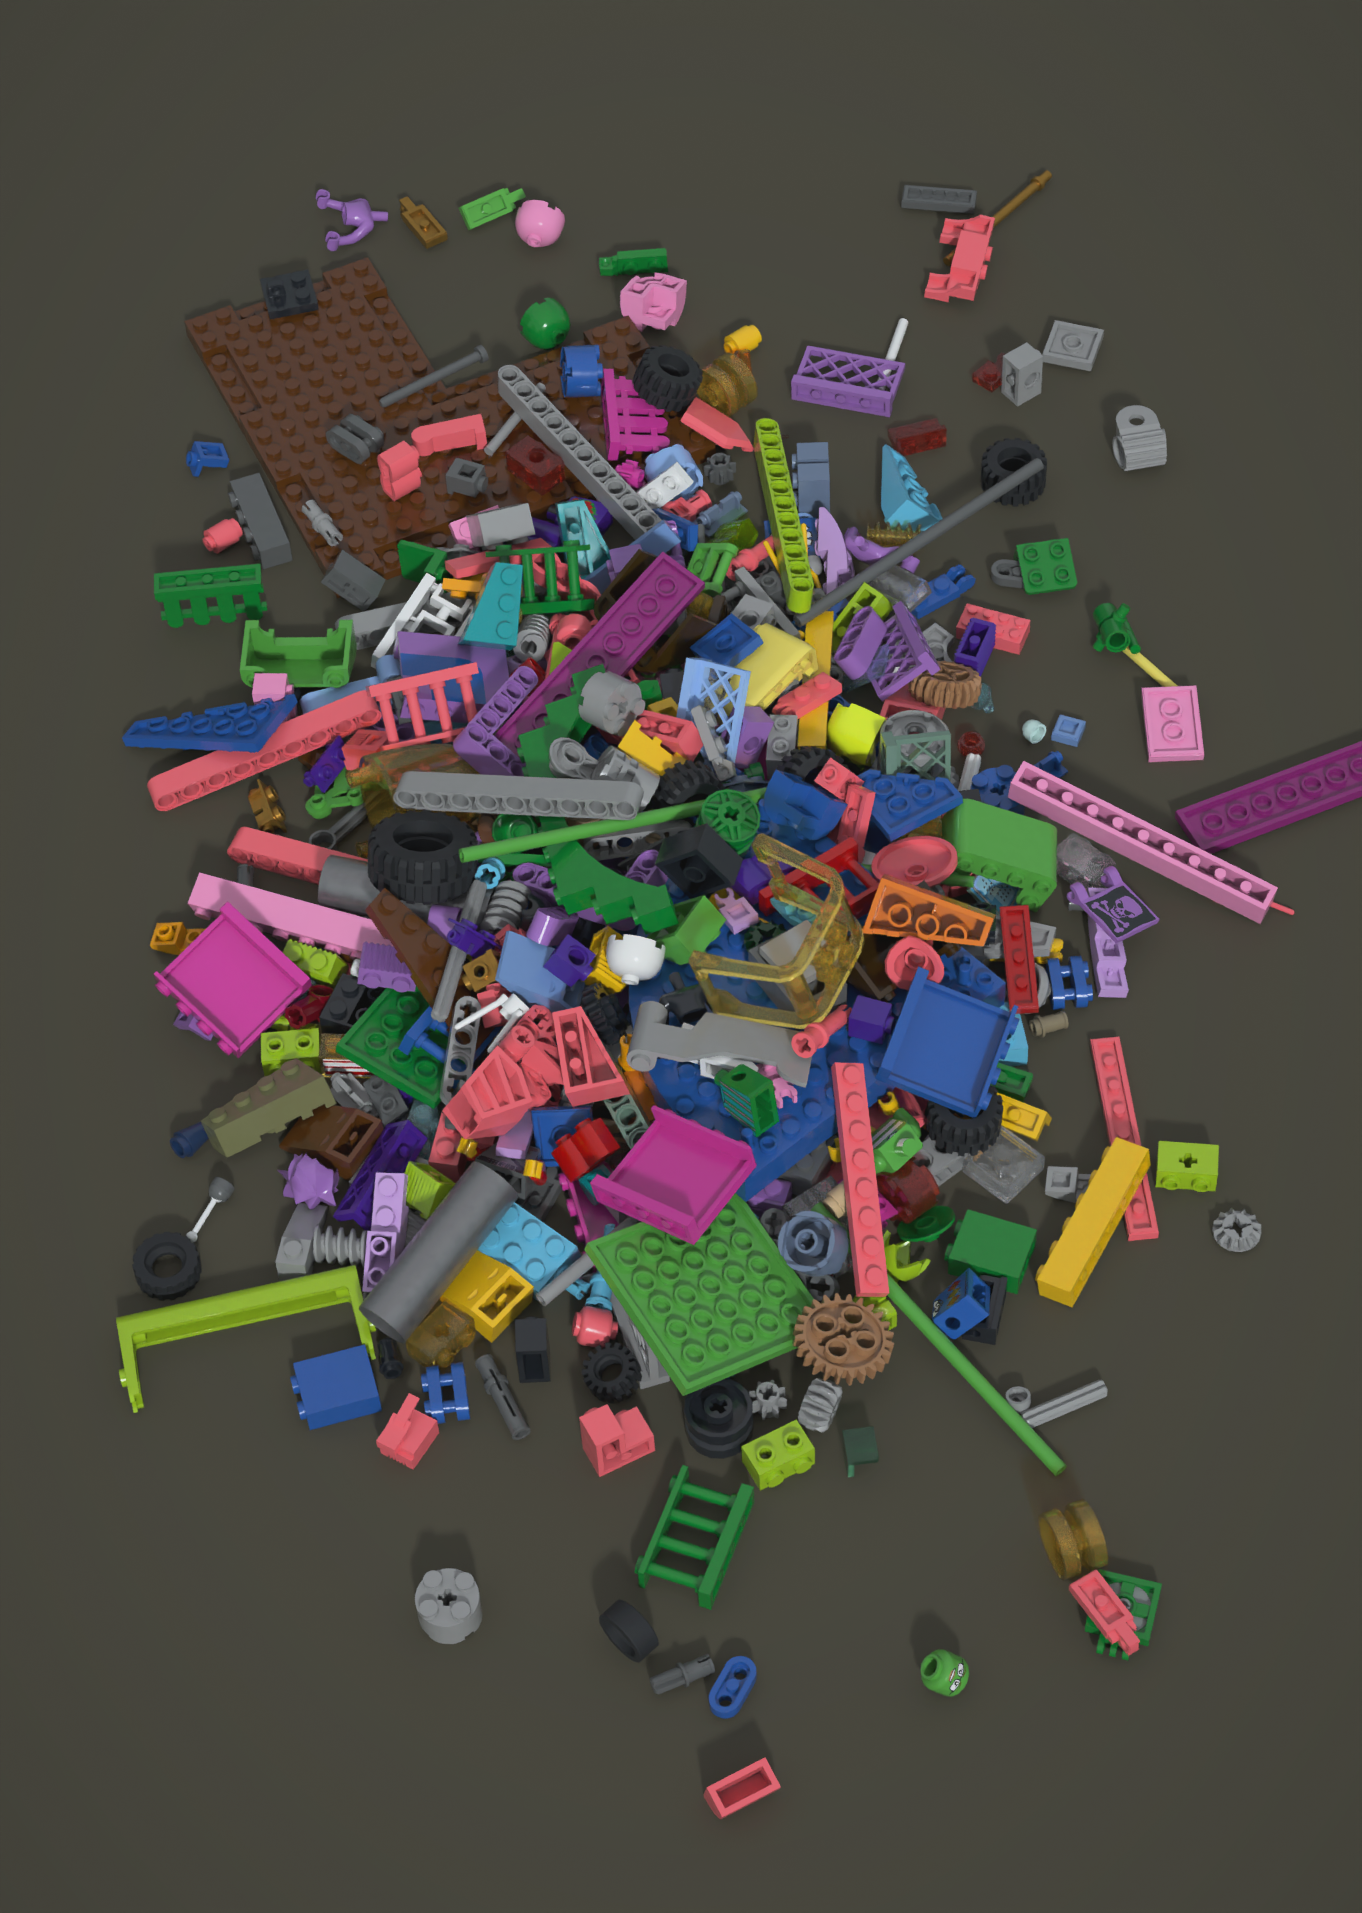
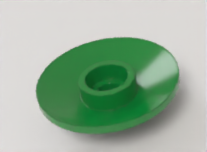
M931 1206L920 1209L901 1221L897 1227L898 1236L900 1239L908 1242H932L939 1238L940 1234L954 1223L955 1213L952 1208L947 1206Z

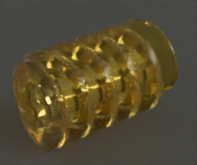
M868 521L867 539L884 548L900 547L921 533V524H918L916 530L913 531L911 523H907L905 530H902L901 524L897 522L894 530H892L890 522H886L884 529H881L879 521L875 522L873 528L870 527Z

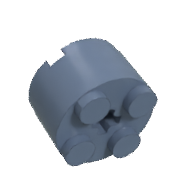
M815 1211L799 1212L789 1222L786 1221L778 1236V1250L790 1268L809 1276H824L840 1271L848 1253L847 1231L837 1221Z

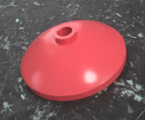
M933 836L908 837L885 846L875 855L871 865L872 874L878 883L882 876L886 874L916 886L925 881L932 888L945 881L954 872L958 864V856L955 847L944 839Z

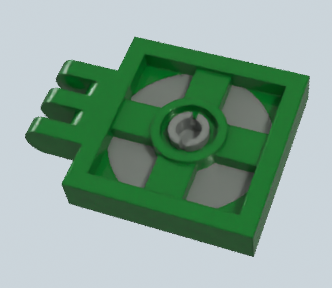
M1098 1569V1572L1134 1617L1133 1622L1137 1627L1134 1633L1140 1640L1139 1644L1149 1646L1162 1583ZM1087 1616L1085 1632L1100 1635L1096 1653L1103 1655L1105 1643L1111 1644V1642L1104 1637L1090 1617ZM1118 1641L1111 1644L1109 1656L1116 1657L1119 1646ZM1122 1650V1659L1129 1660V1656Z

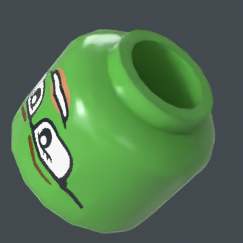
M937 1649L927 1655L921 1663V1680L924 1686L938 1694L953 1697L959 1694L968 1682L969 1666L966 1660L950 1651Z

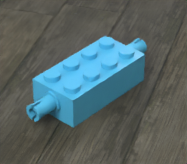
M515 1202L478 1249V1251L511 1267L533 1285V1298L536 1300V1294L581 1257L580 1251L575 1244ZM579 1278L566 1290L580 1300L584 1297L580 1293L581 1290L587 1294L590 1284Z

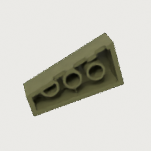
M295 1058L285 1062L280 1069L271 1075L261 1078L256 1085L245 1092L235 1095L233 1100L221 1108L211 1111L209 1116L201 1120V1123L213 1148L228 1158L262 1141L261 1135L265 1133H278L286 1129L285 1124L299 1116H301L302 1120H305L314 1115L313 1109L325 1104L326 1108L335 1105L336 1102L325 1077Z

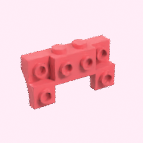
M979 215L966 220L945 218L944 227L940 235V243L954 245L956 250L950 274L930 273L925 289V298L949 302L950 296L974 301L980 279L985 280L988 265H984L985 261L990 262L993 247L989 246L994 228V217Z

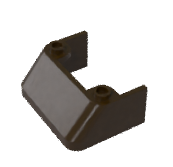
M642 549L637 550L596 601L594 615L598 621L658 556ZM690 613L670 638L667 635H661L633 667L640 673L651 675L686 663V658L696 657L690 647L718 624Z

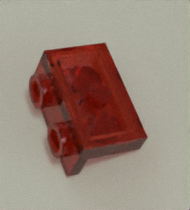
M937 418L888 429V438L893 449L903 456L946 446L947 429L945 425L939 424Z

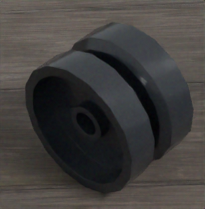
M725 1378L687 1395L684 1406L685 1432L689 1444L698 1453L709 1458L725 1459L742 1451L741 1446L750 1442L753 1437V1403L748 1391L740 1383Z

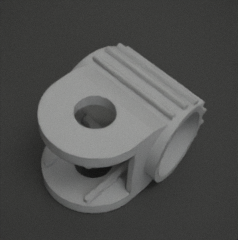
M1140 405L1128 406L1120 410L1116 416V436L1112 440L1113 453L1119 467L1123 471L1166 464V433L1164 428H1160L1156 414L1151 409ZM1133 418H1139L1144 423L1133 425L1129 421Z

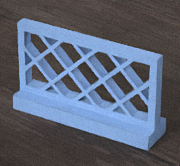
M686 658L676 717L692 721L696 726L691 709L699 705L704 707L705 698L709 695L715 706L711 709L713 714L718 712L723 722L715 731L719 735L727 729L730 739L726 745L727 751L724 754L726 760L735 764L751 671L712 662V660L705 658ZM710 668L714 669L719 677V680L713 685L708 680ZM734 674L740 675L739 687L735 691H733L728 681ZM723 685L728 696L720 702L714 691ZM731 701L735 710L734 715L729 719L723 707ZM703 745L700 750L705 760L703 765H707L716 775L713 764L709 761Z

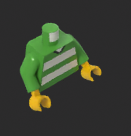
M887 1092L891 1100L890 1102L883 1103L878 1099V1103L883 1113L888 1116L893 1115V1118H889L871 1134L876 1176L896 1172L923 1147V1143L919 1139L921 1131L918 1121L904 1108H900L892 1092ZM835 1138L836 1148L827 1147L831 1160L841 1162L839 1138Z

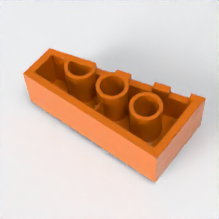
M884 874L880 880L862 933L881 934L892 937H907L910 935L921 940L984 946L996 915Z

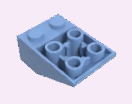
M510 930L506 931L495 980L509 992L516 994L529 1008L533 1005H543L552 1013L579 1007L585 982H581L579 979L572 987H569L543 967L555 948L539 944Z

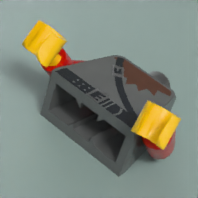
M461 1137L456 1152L465 1154L469 1160L479 1162L495 1171L514 1188L518 1198L525 1200L534 1184L543 1185L546 1183V1166L541 1160L540 1149L535 1147V1141L531 1140L525 1159L496 1156L497 1143L480 1149L477 1147V1141Z

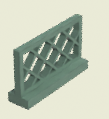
M949 730L893 736L892 731L881 732V774L896 776L897 773H902L910 765L917 771L915 775H920V778L924 776L928 780H935L936 778L927 773V771L937 762L943 766V771L937 777L948 778L951 782V733ZM943 740V747L936 754L927 748L933 741ZM914 744L917 746L908 757L901 753V745ZM924 752L931 759L921 768L913 761Z

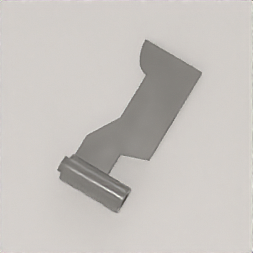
M647 1001L639 1006L626 1057L628 1065L637 1071L645 1072L652 1070L656 1065L658 1057L688 1062L714 1056H727L775 1066L777 1073L783 1079L806 1088L812 1056L809 1058L798 1056L791 1045L793 1036L801 1031L706 1012L690 1030L665 1025L668 1012L665 1006L659 1002Z

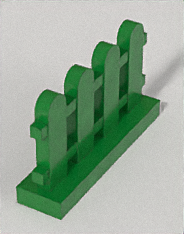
M261 564L154 573L155 600L163 602L165 611H161L162 621L167 620L170 627H181L184 624V618H194L196 624L206 625L210 622V616L220 615L223 622L232 623L236 620V614L246 613L250 620H259L263 617V611H267V601L261 602L260 593H264ZM233 595H243L244 604H235ZM216 597L218 606L208 607L207 598ZM190 599L191 608L182 609L180 600Z

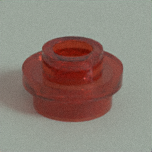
M966 732L958 740V751L966 757L969 753L981 755L985 750V741L977 732Z

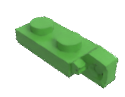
M502 188L459 207V211L467 229L471 230L512 212L516 208L514 202L526 196L522 188L512 193L509 192L508 188Z

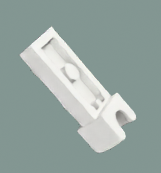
M676 462L635 492L651 509L661 508L690 487L694 481L680 464Z

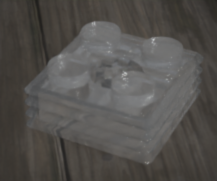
M1001 1125L1000 1135L993 1146L989 1145L987 1151L982 1152L978 1150L977 1155L971 1156L969 1154L963 1159V1173L1002 1202L1008 1204L1044 1170L1045 1156Z

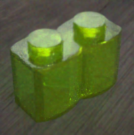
M749 518L726 522L719 526L714 539L707 543H731L739 549L737 557L741 550L748 549L754 545L758 537V531Z

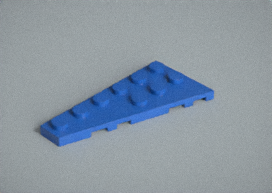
M295 694L285 695V700L273 702L272 698H266L253 706H247L243 702L205 709V714L193 716L191 711L182 713L181 717L168 720L166 716L135 721L122 739L125 746L139 748L259 752L298 701Z

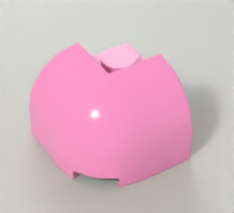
M656 272L654 277L640 278L635 276L620 292V308L623 317L629 315L640 332L647 325L654 329L666 330L669 325L675 326L684 308L687 280Z

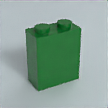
M967 1209L964 1219L957 1221L954 1231L956 1240L954 1244L949 1243L944 1260L948 1261V1274L959 1277L970 1268L977 1276L1008 1278L1007 1292L1018 1294L1036 1247L1037 1229Z

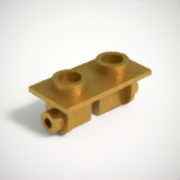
M258 779L259 788L250 790L248 800L253 813L257 815L255 819L259 830L274 834V830L280 828L285 833L288 832L284 823L286 816L276 802L279 799L276 791L271 785L267 787Z

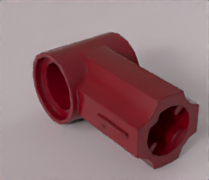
M325 985L311 986L307 997L286 1008L285 1018L289 1021L290 1026L300 1029L312 1021L320 1022L319 1016L334 990Z

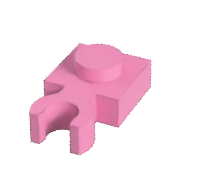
M761 1063L756 1065L761 1075L773 1081L776 1104L779 1109L783 1108L782 1097L784 1096L790 1097L793 1103H797V1090L792 1086L794 1084L783 1079L777 1073L775 1066Z

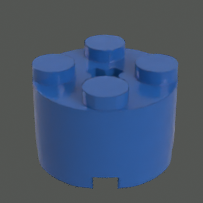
M573 345L561 348L560 367H562V376L560 377L564 397H594L601 395V385L598 379L603 378L602 363H597L600 356L599 345Z
M1001 765L997 768L986 769L972 777L970 790L979 789L982 803L1024 815L1025 806L1008 798L1010 783L1016 774L1012 767Z

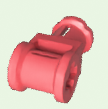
M701 489L696 491L695 495L690 499L685 500L680 497L675 501H669L661 509L693 522L697 519L696 516L700 512L706 511L713 505L708 494Z

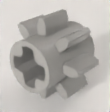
M774 1380L764 1383L758 1381L756 1391H749L753 1403V1413L758 1411L762 1416V1420L771 1417L779 1418L780 1408L787 1409V1399L784 1398L785 1387L778 1388L774 1384Z

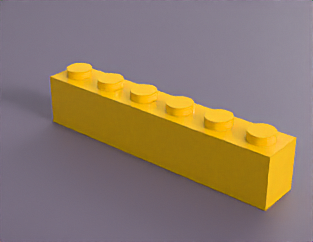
M1118 1137L1115 1138L1111 1147L1107 1146L1101 1158L1102 1163L1098 1170H1093L1091 1173L1088 1188L1085 1194L1081 1193L1075 1205L1076 1210L1072 1217L1066 1218L1060 1239L1052 1243L1046 1264L1040 1265L1037 1270L1035 1281L1038 1283L1039 1295L1073 1308L1151 1165L1148 1148Z

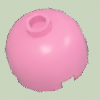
M541 200L523 202L522 207L518 208L515 218L518 236L532 247L550 246L556 242L565 224V217L561 210L557 207L553 210L548 207V202Z

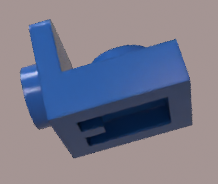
M194 441L191 451L186 456V464L190 467L192 475L195 477H199L203 466L227 468L229 463L223 443Z

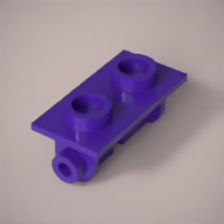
M339 735L332 743L327 744L326 750L317 760L316 764L313 765L310 771L304 774L303 782L306 786L312 787L317 785L321 792L325 793L345 767V757L342 751L345 743Z
M451 918L448 919V921L455 924L453 929L447 934V939L452 946L466 952L475 959L485 954L489 949L494 950L496 947L502 950L503 947L494 942L496 936L482 929L477 932L478 926L464 918H462L461 922Z

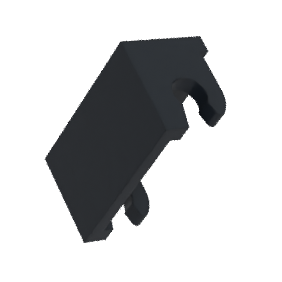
M979 1275L978 1277L990 1287L989 1316L962 1334V1339L996 1345L1007 1294L1008 1278Z

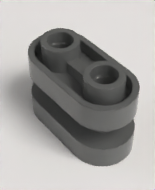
M348 414L340 421V426L334 425L326 432V439L330 446L357 464H361L368 459L370 452L374 453L384 446L382 431L378 427H373L363 421L358 415Z

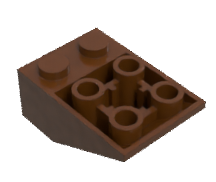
M325 1104L312 1110L313 1116L302 1120L300 1117L280 1143L279 1148L293 1155L300 1156L303 1154L304 1156L307 1154L311 1159L316 1158L327 1169H333L334 1173L338 1168L339 1177L350 1181L370 1154L384 1130L382 1120L357 1108L334 1105L326 1108Z

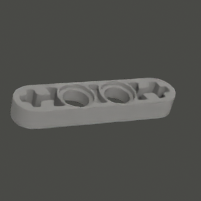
M685 820L668 821L584 838L583 848L596 860L628 857L651 846L652 843H648L645 840L646 836L651 833L658 834L661 837L660 840L666 838L665 832L672 836L678 834L679 831H686L693 827ZM622 837H628L632 840V843L628 847H620L617 841ZM608 840L612 841V848H609ZM599 842L600 849L595 850L593 843Z
M471 996L460 998L452 1012L440 1087V1099L445 1105L452 1099V1094L448 1091L452 1088L454 1080H459L456 1090L458 1093L472 1074L480 1018L458 1030L454 1028L455 1024L464 1019L465 1012L462 1009L465 1005L469 1006V1010L472 1012L470 1015L481 1009L479 1001ZM459 1031L466 1032L470 1037V1043L466 1045L459 1044L455 1039V1034ZM453 1059L463 1060L466 1064V1070L463 1072L453 1070L451 1061Z

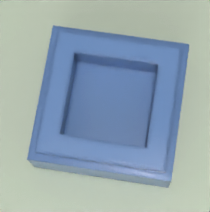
M1059 715L1051 734V740L1078 747L1086 728V721Z

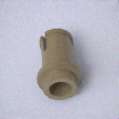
M1061 1010L1043 1017L1035 1015L1034 1019L1029 1021V1026L1034 1037L1039 1036L1043 1038L1047 1033L1067 1029L1069 1022L1066 1013Z

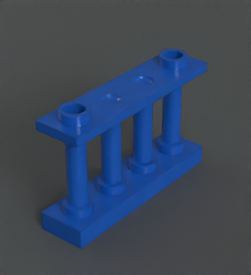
M429 1006L405 1034L398 1049L408 1055L414 1047L417 1049L422 1048L444 1064L446 1051L428 1038L427 1032L430 1028L434 1031L437 1029L449 1037L447 1031L449 1027L445 1021L438 1022L432 1019V1008ZM504 1026L496 1027L475 1051L472 1074L476 1071L474 1066L486 1053ZM458 1059L451 1061L453 1070L457 1072L466 1070V1064H463ZM454 1080L453 1089L457 1088L459 1080Z

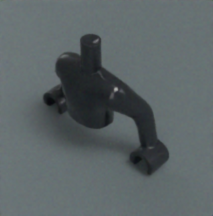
M679 972L669 975L670 982L675 991L664 994L659 999V1003L664 1005L668 1012L665 1025H669V1012L675 1014L680 1024H688L700 1020L708 1012L705 1003L714 1014L745 1020L741 1015L731 1016L705 984L699 983L686 987Z

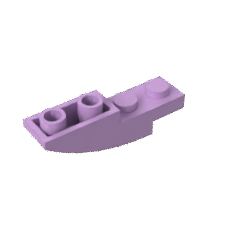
M820 507L819 518L815 520L818 540L815 541L814 546L816 555L820 556L824 562L827 583L823 584V591L825 594H828L853 578L855 570L851 552L846 548L845 538L838 524L825 507Z
M376 1172L371 1231H367L362 1292H371L404 1250L409 1207L406 1206L407 1174Z

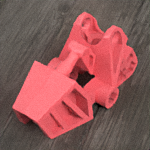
M533 1005L442 1110L464 1139L505 1135L522 1119L528 1109L532 1110L533 1107H558L561 1098L559 1084L564 1085L558 1046L556 1045L553 1015L545 1006ZM535 1018L540 1020L538 1025L533 1022ZM551 1096L554 1097L556 1102L549 1100Z

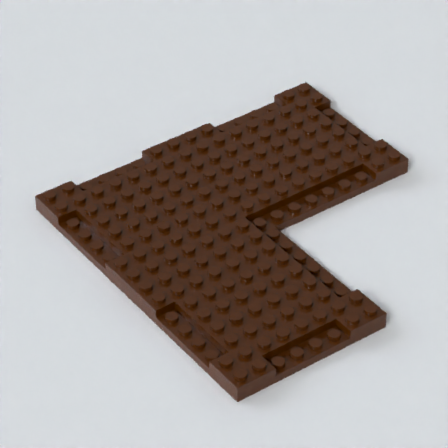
M368 257L322 273L323 281L313 284L319 310L270 320L265 301L237 311H234L231 305L184 321L190 342L323 575H325L330 564L335 562L341 550H344L386 580L402 575L397 548L400 540L415 542L430 548L444 547L451 549L456 545L448 526L451 522L496 505L501 508L514 504L528 503L531 517L547 521L549 520L547 519V511L555 503L569 501L574 496L596 501L595 496L522 419L492 456L487 455L484 449L477 450L476 445L438 452L434 451L431 455L419 456L418 467L422 473L419 488L396 501H393L383 491L380 481L381 472L377 460L378 455L402 441L411 446V433L414 429L420 426L481 414L488 445L515 411L498 393L499 370L449 388H445L442 381L439 380L387 407L380 406L379 400L382 397L435 370L389 298L387 287ZM629 315L584 331L583 340L563 346L599 345L600 356L597 363H602L604 369H613L614 379H619V376H625L626 380H633L643 354L647 349H650V346ZM562 347L513 364L535 386L537 383L545 385L546 390L543 392V395L614 470L618 464L622 465L627 459L638 462V466L641 467L640 469H643L645 472V460L652 452L633 451L632 454H626V451H619L618 461L607 460L601 395L594 397L563 396L560 377L562 376V367H560ZM628 396V398H640L639 396ZM681 409L680 412L673 410L671 412L665 411L662 415H655L656 417L666 419L668 422L666 432L658 435L666 436L670 440L669 447L675 444L682 445L684 449L689 451L696 465L707 462L708 457L711 458L712 455L716 454L714 442L680 421L687 409ZM348 414L360 416L363 421L373 427H378L384 435V446L374 453L370 452V457L361 464L353 462L334 450L326 439V432L334 425L340 426V421ZM629 414L630 416L648 417V415ZM631 433L635 435H650V433ZM456 458L485 465L488 486L485 492L479 491L476 498L457 492L448 494L445 475ZM315 500L320 509L332 518L333 525L343 535L342 541L335 536V539L339 542L338 545L330 546L321 533L312 528V522L301 510L303 505L308 510L310 509L305 502ZM334 592L336 598H340V597H341V596L338 595L336 592Z

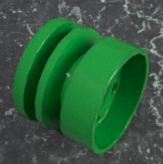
M725 789L716 791L707 797L701 807L694 827L707 823L743 859L751 848L760 826L761 816L757 805L749 796L740 791Z

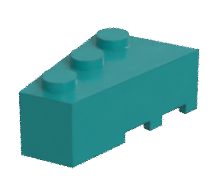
M578 499L555 503L562 546L563 541L579 540L580 545L590 544L591 550L577 551L579 575L581 579H585L606 563V560L611 559L609 548L584 500ZM563 552L564 562L568 564L567 552Z
M496 562L490 567L457 645L512 650L517 646L523 565Z

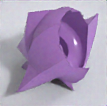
M294 1154L288 1171L277 1170L287 1181L283 1190L284 1197L294 1198L296 1204L305 1201L309 1209L312 1210L320 1202L336 1206L334 1193L339 1191L336 1188L339 1181L338 1168L334 1173L333 1169H327L316 1158L311 1159L307 1154L304 1156L303 1154L300 1156Z

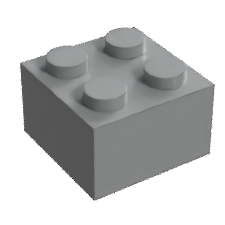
M528 503L514 504L466 516L473 547L481 546L482 551L496 549L495 546L503 545L505 541L507 545L529 541L528 536L535 535Z

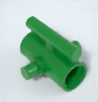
M1103 603L1095 608L1093 619L1099 632L1096 635L1097 640L1092 647L1096 651L1101 652L1106 646L1109 651L1115 653L1121 652L1129 647L1132 654L1140 652L1141 647L1126 617L1131 610L1127 604L1122 603L1118 610L1111 603Z

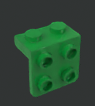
M1068 538L1016 545L1013 560L1019 562L1026 594L1055 592L1076 587L1077 578Z
M399 541L397 548L403 578L420 583L425 574L428 573L436 578L435 583L438 585L443 583V578L451 579L450 573L445 569V561L448 560L447 552L415 542Z

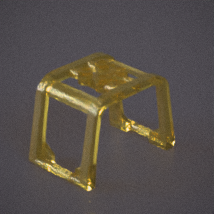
M761 833L755 837L751 846L758 861L766 864L772 876L769 886L775 899L817 915L800 949L792 961L782 966L735 960L696 950L691 954L689 964L714 1014L768 1025L805 1029L812 1022L819 1023L823 1021L831 1011L862 952L865 943L864 931L852 913L845 896L844 883L834 868ZM778 861L829 883L831 888L825 902L787 883ZM848 931L851 933L849 942L846 940ZM822 940L826 941V943L821 947L820 944ZM836 959H838L837 965H833ZM809 965L815 967L817 980L825 984V988L817 1003L803 975V972ZM708 973L783 983L795 1012L742 1003L728 991L714 988Z

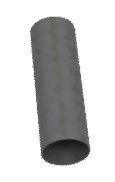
M330 855L326 859L320 875L318 887L319 905L342 912L368 916L365 909L380 893L368 877V862ZM496 887L486 890L476 923L478 926L477 932L480 931V924L488 910V905L492 901ZM469 890L454 900L451 898L447 899L446 902L439 905L463 909ZM400 900L426 924L428 923L432 904H438V902H432L431 905H423V903L407 904L406 901Z
M472 1162L361 1303L359 1310L364 1317L397 1342L405 1343L517 1200L518 1194L514 1188L489 1167L479 1162Z

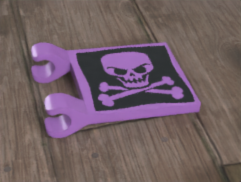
M1114 866L1105 868L1103 872L1106 875L1100 879L1101 883L1108 887V889L1089 897L1084 886L1080 882H1076L1070 885L1072 891L1067 893V899L1071 903L1079 905L1115 943L1129 938L1159 922V918L1122 881L1119 872Z

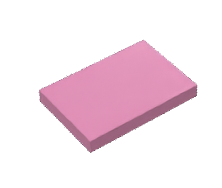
M1196 685L1142 688L1141 698L1148 762L1203 760L1204 748Z

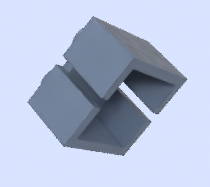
M828 442L797 443V454H792V470H797V472H792V488L798 489V491H793L799 513L803 512L813 517H819L820 507H825L830 513Z

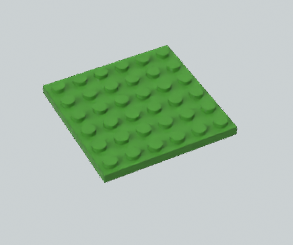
M736 1193L695 1245L644 1222H640L588 1242L584 1249L682 1396L798 1348L793 1346L795 1338L793 1331L797 1317L802 1315L804 1306L811 1307L814 1298L795 1271L786 1264L783 1256L780 1255L778 1247L748 1204Z

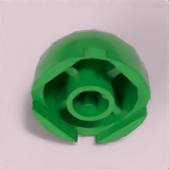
M548 297L544 298L546 302L541 304L535 302L524 313L520 325L523 327L522 331H520L521 335L534 347L541 349H551L561 344L566 339L571 326L566 309L555 298Z

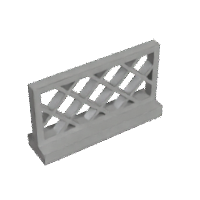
M612 1292L610 1300L613 1305L612 1311L616 1322H618V1328L624 1345L629 1348L641 1366L642 1371L640 1374L642 1379L638 1381L640 1390L669 1382L670 1376Z

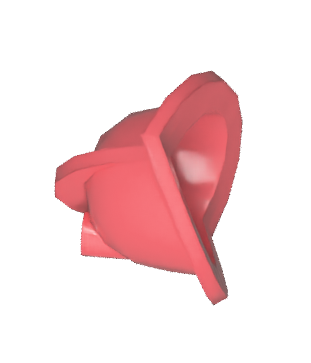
M910 935L899 940L889 950L885 959V973L889 980L899 988L908 990L917 968L921 967L929 970L928 980L940 984L944 977V965L940 956L932 947L933 940H921Z

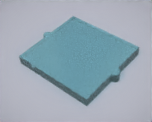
M888 643L878 647L867 671L861 677L851 680L844 674L843 690L845 693L885 675L886 665L890 660L888 658L890 651Z

